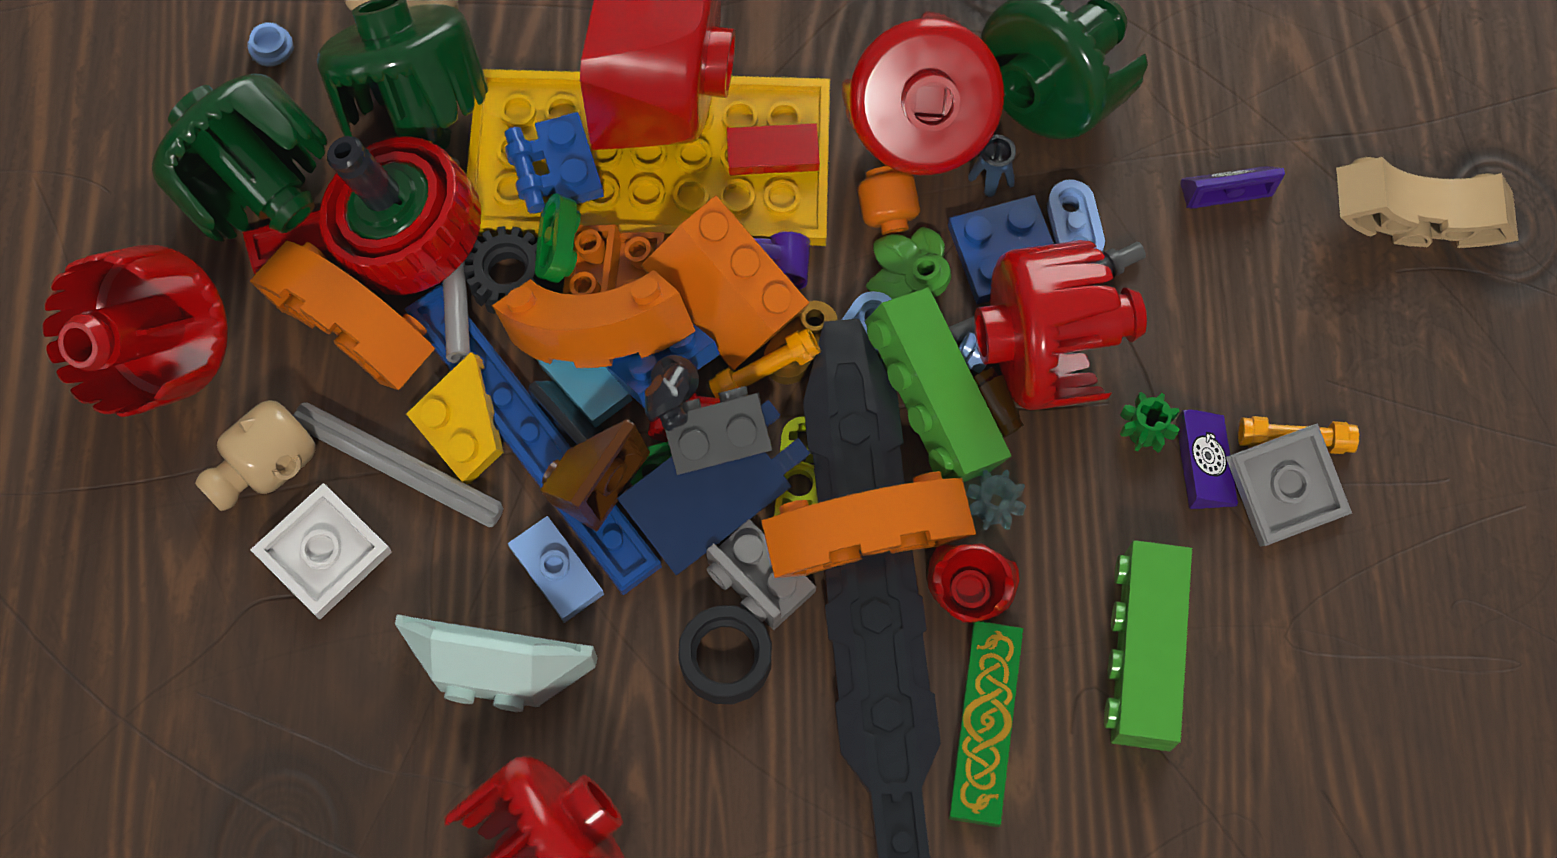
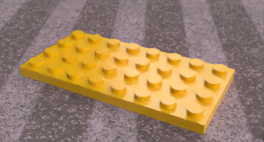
M483 69L488 84V93L481 105L475 99L467 166V177L475 187L481 204V226L478 236H482V233L488 230L492 237L498 236L497 227L505 226L507 234L512 233L513 227L521 228L523 237L527 232H530L535 238H538L539 223L543 211L535 214L529 213L525 200L520 199L515 186L518 180L516 170L513 165L508 163L505 153V147L508 145L505 131L511 127H520L525 140L533 141L538 139L534 123L578 112L604 193V197L577 204V211L581 214L579 225H616L621 233L665 232L667 237H669L680 224L716 195L753 238L770 239L775 233L796 232L808 237L810 246H826L830 79L732 76L727 98L711 97L703 132L700 138L693 143L592 150L580 86V72ZM817 123L819 171L729 175L727 128ZM545 159L532 162L537 175L549 174ZM552 195L543 197L545 205Z

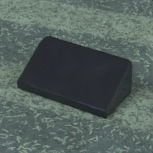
M534 381L529 385L532 400L541 408L572 447L605 431L601 425L595 428L555 381Z

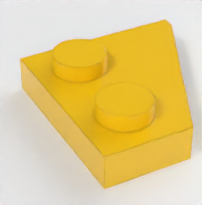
M472 352L406 413L457 477L466 484H471L504 452L499 431L493 423L495 412L490 395L486 394L481 370L485 369L483 360Z

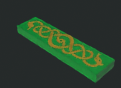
M981 621L973 623L949 811L950 820L994 827L1001 825L1023 628Z

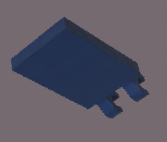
M769 400L761 405L766 426L769 427L780 418V413ZM798 438L772 459L764 452L679 475L676 473L671 456L617 499L677 576L706 554V550L713 543L715 545L719 544L789 490L792 486L784 477V474L807 458L810 452Z

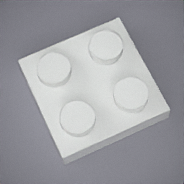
M324 483L250 549L319 620L392 553L389 546Z

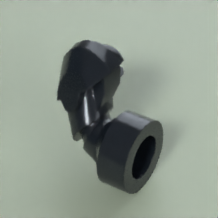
M678 355L666 356L659 360L650 372L649 387L645 389V413L649 422L660 419L663 428L670 432L687 423L688 415L682 406L683 402H687L696 392L699 384V375L694 364L687 358Z

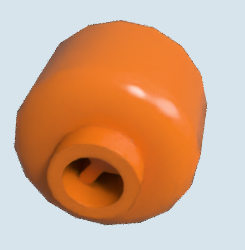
M882 166L867 171L865 173L866 179L857 187L865 224L869 227L881 228L882 235L896 234L908 230L907 222L916 218L920 213V204L913 175L897 171L889 166Z

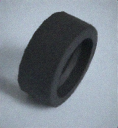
M718 605L701 611L686 625L679 640L678 660L686 684L698 697L714 704H736L751 698L764 686L771 671L772 642L765 625L753 613L737 606ZM720 627H733L742 631L751 640L755 650L754 663L750 671L742 679L732 683H717L708 679L699 669L696 660L697 647L701 639L711 630Z

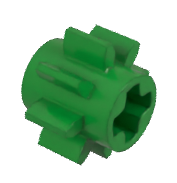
M1140 392L1135 399V407L1125 405L1120 414L1123 419L1130 421L1123 426L1120 435L1129 436L1135 443L1136 451H1139L1142 447L1153 446V449L1158 453L1165 445L1164 437L1174 440L1180 430L1176 425L1170 423L1177 417L1180 410L1179 408H1170L1168 403L1164 401L1165 394L1163 393L1158 397L1147 398L1143 392ZM1146 418L1154 421L1153 427L1145 424Z

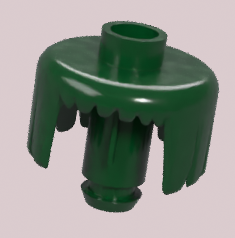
M370 0L357 6L351 12L355 24L327 40L317 56L318 71L344 137L352 136L350 123L355 125L359 122L356 104L364 115L373 110V101L369 91L371 90L378 104H385L398 137L422 138L446 149L450 145L451 129L448 127L458 120L457 102L462 114L467 116L474 110L475 99L481 105L488 93V84L464 15L458 9L444 4H423L409 7L407 0Z
M1007 0L989 16L982 29L981 39L994 54L1002 73L1004 83L1003 109L1025 129L1039 136L1051 139L1066 140L1079 137L1093 129L1140 88L1143 82V75L1148 67L1146 54L1141 55L1114 73H1109L1110 67L1103 64L1105 61L1104 56L1123 40L1127 29L1126 14L1117 2L1113 0H1090L1086 5L1079 7L1072 13L1071 11H1065V7L1060 5L1063 0Z
M249 74L229 80L215 89L210 85H203L186 94L173 107L168 116V123L172 127L161 140L152 161L153 178L163 192L206 237L215 241H225L224 238L233 239L237 237L236 232L227 221L239 232L251 230L248 216L244 211L246 205L260 219L269 218L271 220L269 228L281 233L293 230L310 215L314 209L313 198L310 191H300L306 179L295 162L308 173H312L317 165L311 153L318 159H322L325 155L327 138L319 126L276 81L265 75Z

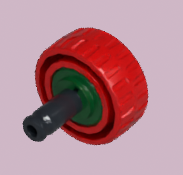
M353 136L341 137L331 144L327 152V161L330 167L336 170L337 173L330 181L322 198L319 226L325 246L339 264L368 289L387 295H407L424 291L440 283L456 271L474 247L480 231L482 212L479 195L475 187L454 159L439 145L416 137L389 138L376 142L364 148L359 139Z

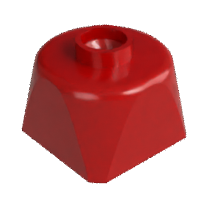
M721 0L593 1L580 66V86L592 150L693 143L700 138L707 120L711 97L727 98L733 71L736 33L735 29L720 27Z

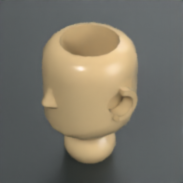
M271 400L261 402L218 438L217 449L225 460L216 468H208L198 475L195 484L220 511L228 510L236 504L239 494L246 487L250 486L257 493L267 494L275 491L288 479L294 477L312 459L315 453V443L305 428L283 405Z

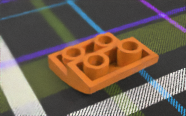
M579 225L574 236L573 250L577 252V262L571 275L564 279L563 294L584 295L600 293L624 286L645 276L647 272L641 265L668 238L666 233H621L616 225Z

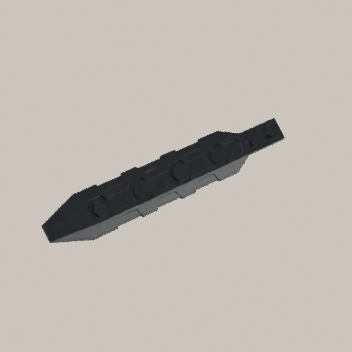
M859 319L824 321L818 343L821 353L815 355L803 400L808 451L813 455L818 503L865 491L905 484L900 446L904 442L897 391L890 384L888 374ZM860 550L861 560L825 570L828 603L825 605L828 640L833 642L839 701L835 703L840 754L870 795L877 858H930L922 786L941 745L935 694L930 692L923 637L927 627L923 596L918 594L913 550L893 554L891 551L867 556H862Z

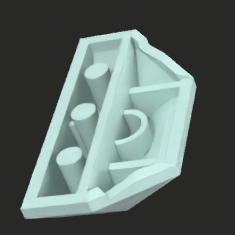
M398 614L395 621L396 627L432 681L441 692H445L444 698L454 702L473 704L475 697L494 700L493 706L499 709L522 712L524 705L539 707L594 669L597 663L594 647L589 645L431 621Z

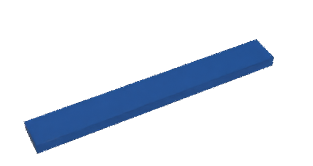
M442 283L406 307L405 311L426 328L427 333L424 337L435 347V352L451 371L459 363H452L446 359ZM468 316L470 352L478 355L483 360L485 369H482L481 373L486 394L491 396L495 412L493 417L494 426L534 481L542 488L544 485L542 484V478L549 465L556 459L561 460L566 451L571 447L541 408L532 400L527 390ZM616 505L597 532L554 506L622 595L628 593L662 568L659 559Z

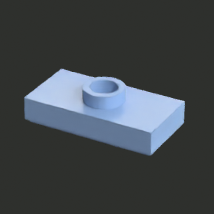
M548 516L508 543L511 551L564 623L604 595L602 588Z

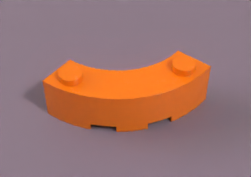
M286 241L250 280L281 312L298 319L312 329L316 326L327 334L334 332L338 335L334 340V344L381 385L399 390L435 349L424 337L427 330L417 319L409 314H405L403 317L400 316L368 288L329 262L327 257L309 242L300 246Z
M655 270L624 286L609 291L584 295L553 292L537 285L530 279L492 305L512 343L521 351L549 364L554 359L570 361L574 363L576 368L612 366L614 358L628 356L639 352L641 358H644L680 342L696 331L679 291Z
M940 471L916 476L913 478V483L865 491L808 505L807 500L789 502L779 506V515L762 520L775 578L806 576L829 568L856 562L862 559L860 550L862 556L891 551L893 554L909 550L939 547L976 535L962 478L942 479Z

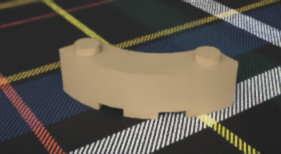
M1364 157L1355 160L1350 165L1336 168L1340 217L1349 226L1371 237L1378 231L1393 235L1394 244L1428 247L1432 243V239L1456 241L1457 248L1481 247L1519 241L1513 191L1502 173L1496 175L1479 174L1466 179L1428 178L1399 170L1389 164L1383 157Z

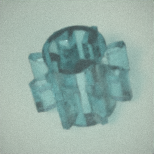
M984 470L981 476L982 487L976 484L969 485L966 495L977 500L969 506L971 515L975 516L978 514L980 519L984 521V530H987L991 524L1000 523L1005 530H1008L1012 523L1010 513L1022 516L1026 505L1016 500V498L1022 495L1025 485H1015L1008 478L1009 470H1005L1002 475L991 476L987 470ZM993 494L1002 497L999 506L990 503Z

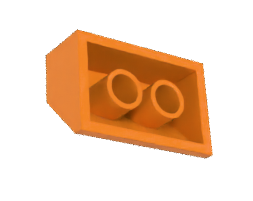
M716 195L680 224L641 265L647 274L655 270L679 291L692 323L715 341L720 353L719 356L732 371L737 369L801 314L810 303Z

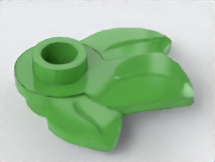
M921 227L914 233L911 239L903 235L891 234L877 239L873 244L875 257L883 269L866 284L869 292H881L894 299L929 287L933 297L941 295L946 290L951 280V269L949 263L943 258L945 251L943 239L935 231ZM934 271V272H933L932 274H930V275H926V276L922 275V274H924V273H926V272Z

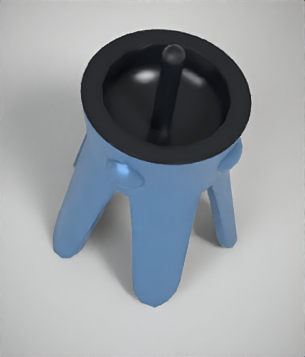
M993 135L980 152L978 160L969 173L968 180L974 181L981 171L985 169L986 181L984 191L986 196L992 197L996 193L1002 172H1005L1008 186H1014L1015 179L1012 164L1016 155L1014 143L1006 136Z

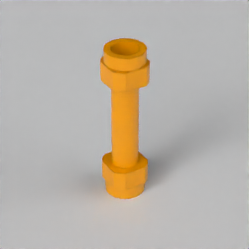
M809 328L800 332L797 330L785 337L786 345L736 372L727 368L717 373L716 377L709 380V385L715 398L719 399L718 393L744 386L747 387L794 361H797L801 366L813 360L815 355L821 353L813 333Z
M1252 416V418H1241L1238 427V442L1240 446L1251 448L1308 426L1268 424L1267 417ZM1333 421L1328 428L1319 427L1329 453L1344 454L1345 452H1356L1359 443V429L1357 425Z

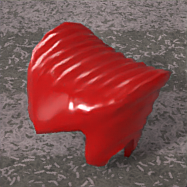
M984 544L942 545L934 550L929 559L927 582L930 592L940 606L963 623L990 619L1007 610L1015 598L1020 576L1016 562L1006 559L1003 555Z

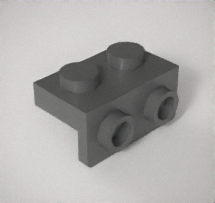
M744 386L718 393L720 399L718 404L701 407L700 399L683 402L682 408L688 415L687 423L675 428L673 431H666L677 475L773 450L759 393L748 395L747 387Z

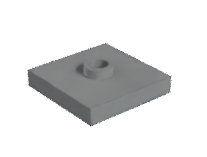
M1318 424L1302 428L1226 457L1260 547L1352 514Z

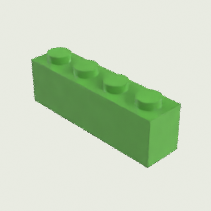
M929 287L881 303L864 321L867 326L868 338L871 344L878 349L888 369L887 373L890 384L899 392L908 411L909 423L912 429L919 434L929 454V463L933 472L940 471L942 479L962 478L963 482L992 471L1010 458L1012 455Z
M1133 540L1125 554L1118 555L1115 584H1122L1121 602L1115 601L1113 606L1111 630L1119 632L1117 650L1111 649L1108 660V679L1115 680L1114 698H1107L1104 712V727L1112 729V744L1171 751L1181 742L1192 548Z

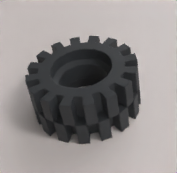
M505 226L497 227L498 236L492 237L489 230L482 233L484 243L481 244L476 240L472 248L473 253L470 252L465 259L467 266H464V274L470 291L474 295L476 302L481 307L485 304L487 311L492 314L496 313L492 306L528 280L531 279L547 289L546 284L551 282L536 276L537 243L535 237L530 232H527L523 237L521 228L513 227L511 234H507ZM517 259L524 264V275L514 283L498 284L490 277L492 267L502 260Z

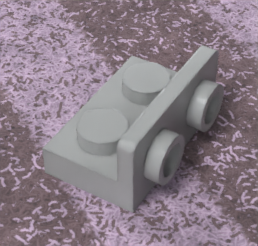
M751 520L744 523L719 547L713 543L706 550L707 562L710 565L706 570L712 579L724 590L731 586L743 599L740 602L742 609L753 613L761 622L765 621L773 631L816 592V586L806 576L774 577L765 534Z

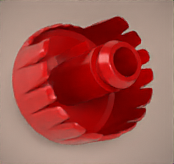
M925 12L921 15L922 18L912 19L895 25L870 43L857 62L852 79L847 78L844 80L841 89L848 121L866 149L880 162L890 168L914 175L945 173L973 159L984 149L994 135L1000 122L1004 105L1002 73L988 45L973 31L956 20L950 19L944 14Z
M1078 240L1014 249L1005 252L999 257L993 269L990 290L991 306L977 307L975 310V336L982 362L985 365L999 363L1001 374L1004 375L1011 397L1020 407L1027 410H1039L1108 399L1112 393H1104L1105 390L1101 386H1093L1098 382L1094 373H1071L1090 367L1087 355L1083 353H1065L1120 345L1123 337H1126L1129 342H1134L1146 332V308L1143 298L1138 291L1124 287L1120 294H1118L1117 290L1111 286H1092L1111 281L1113 274L1108 266L1091 264V262L1105 259L1102 251L1096 249L1095 247L1097 246L1091 241Z
M149 244L88 255L85 258L69 263L65 267V272L58 274L51 283V289L54 292L46 298L45 310L60 311L51 314L43 321L42 330L45 337H59L56 341L47 344L48 358L52 363H69L57 369L56 374L63 383L74 384L83 382L71 388V394L81 403H96L92 406L96 412L102 414L116 413L119 417H128L147 412L197 394L218 373L225 357L228 341V323L224 304L217 288L205 271L183 253L169 247Z
M528 756L517 757L509 761L456 805L444 819L445 826H447L452 821L457 822L463 818L462 825L472 828L487 818L477 832L486 840L494 838L508 828L495 843L496 849L485 858H625L612 836V833L623 825V819L608 795L586 775H582L574 783L570 784L549 765Z

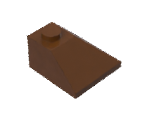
M626 419L568 449L561 460H554L544 473L542 478V484L544 485L540 491L551 504L597 532L618 502L617 498L624 493L649 456L650 451L635 424Z

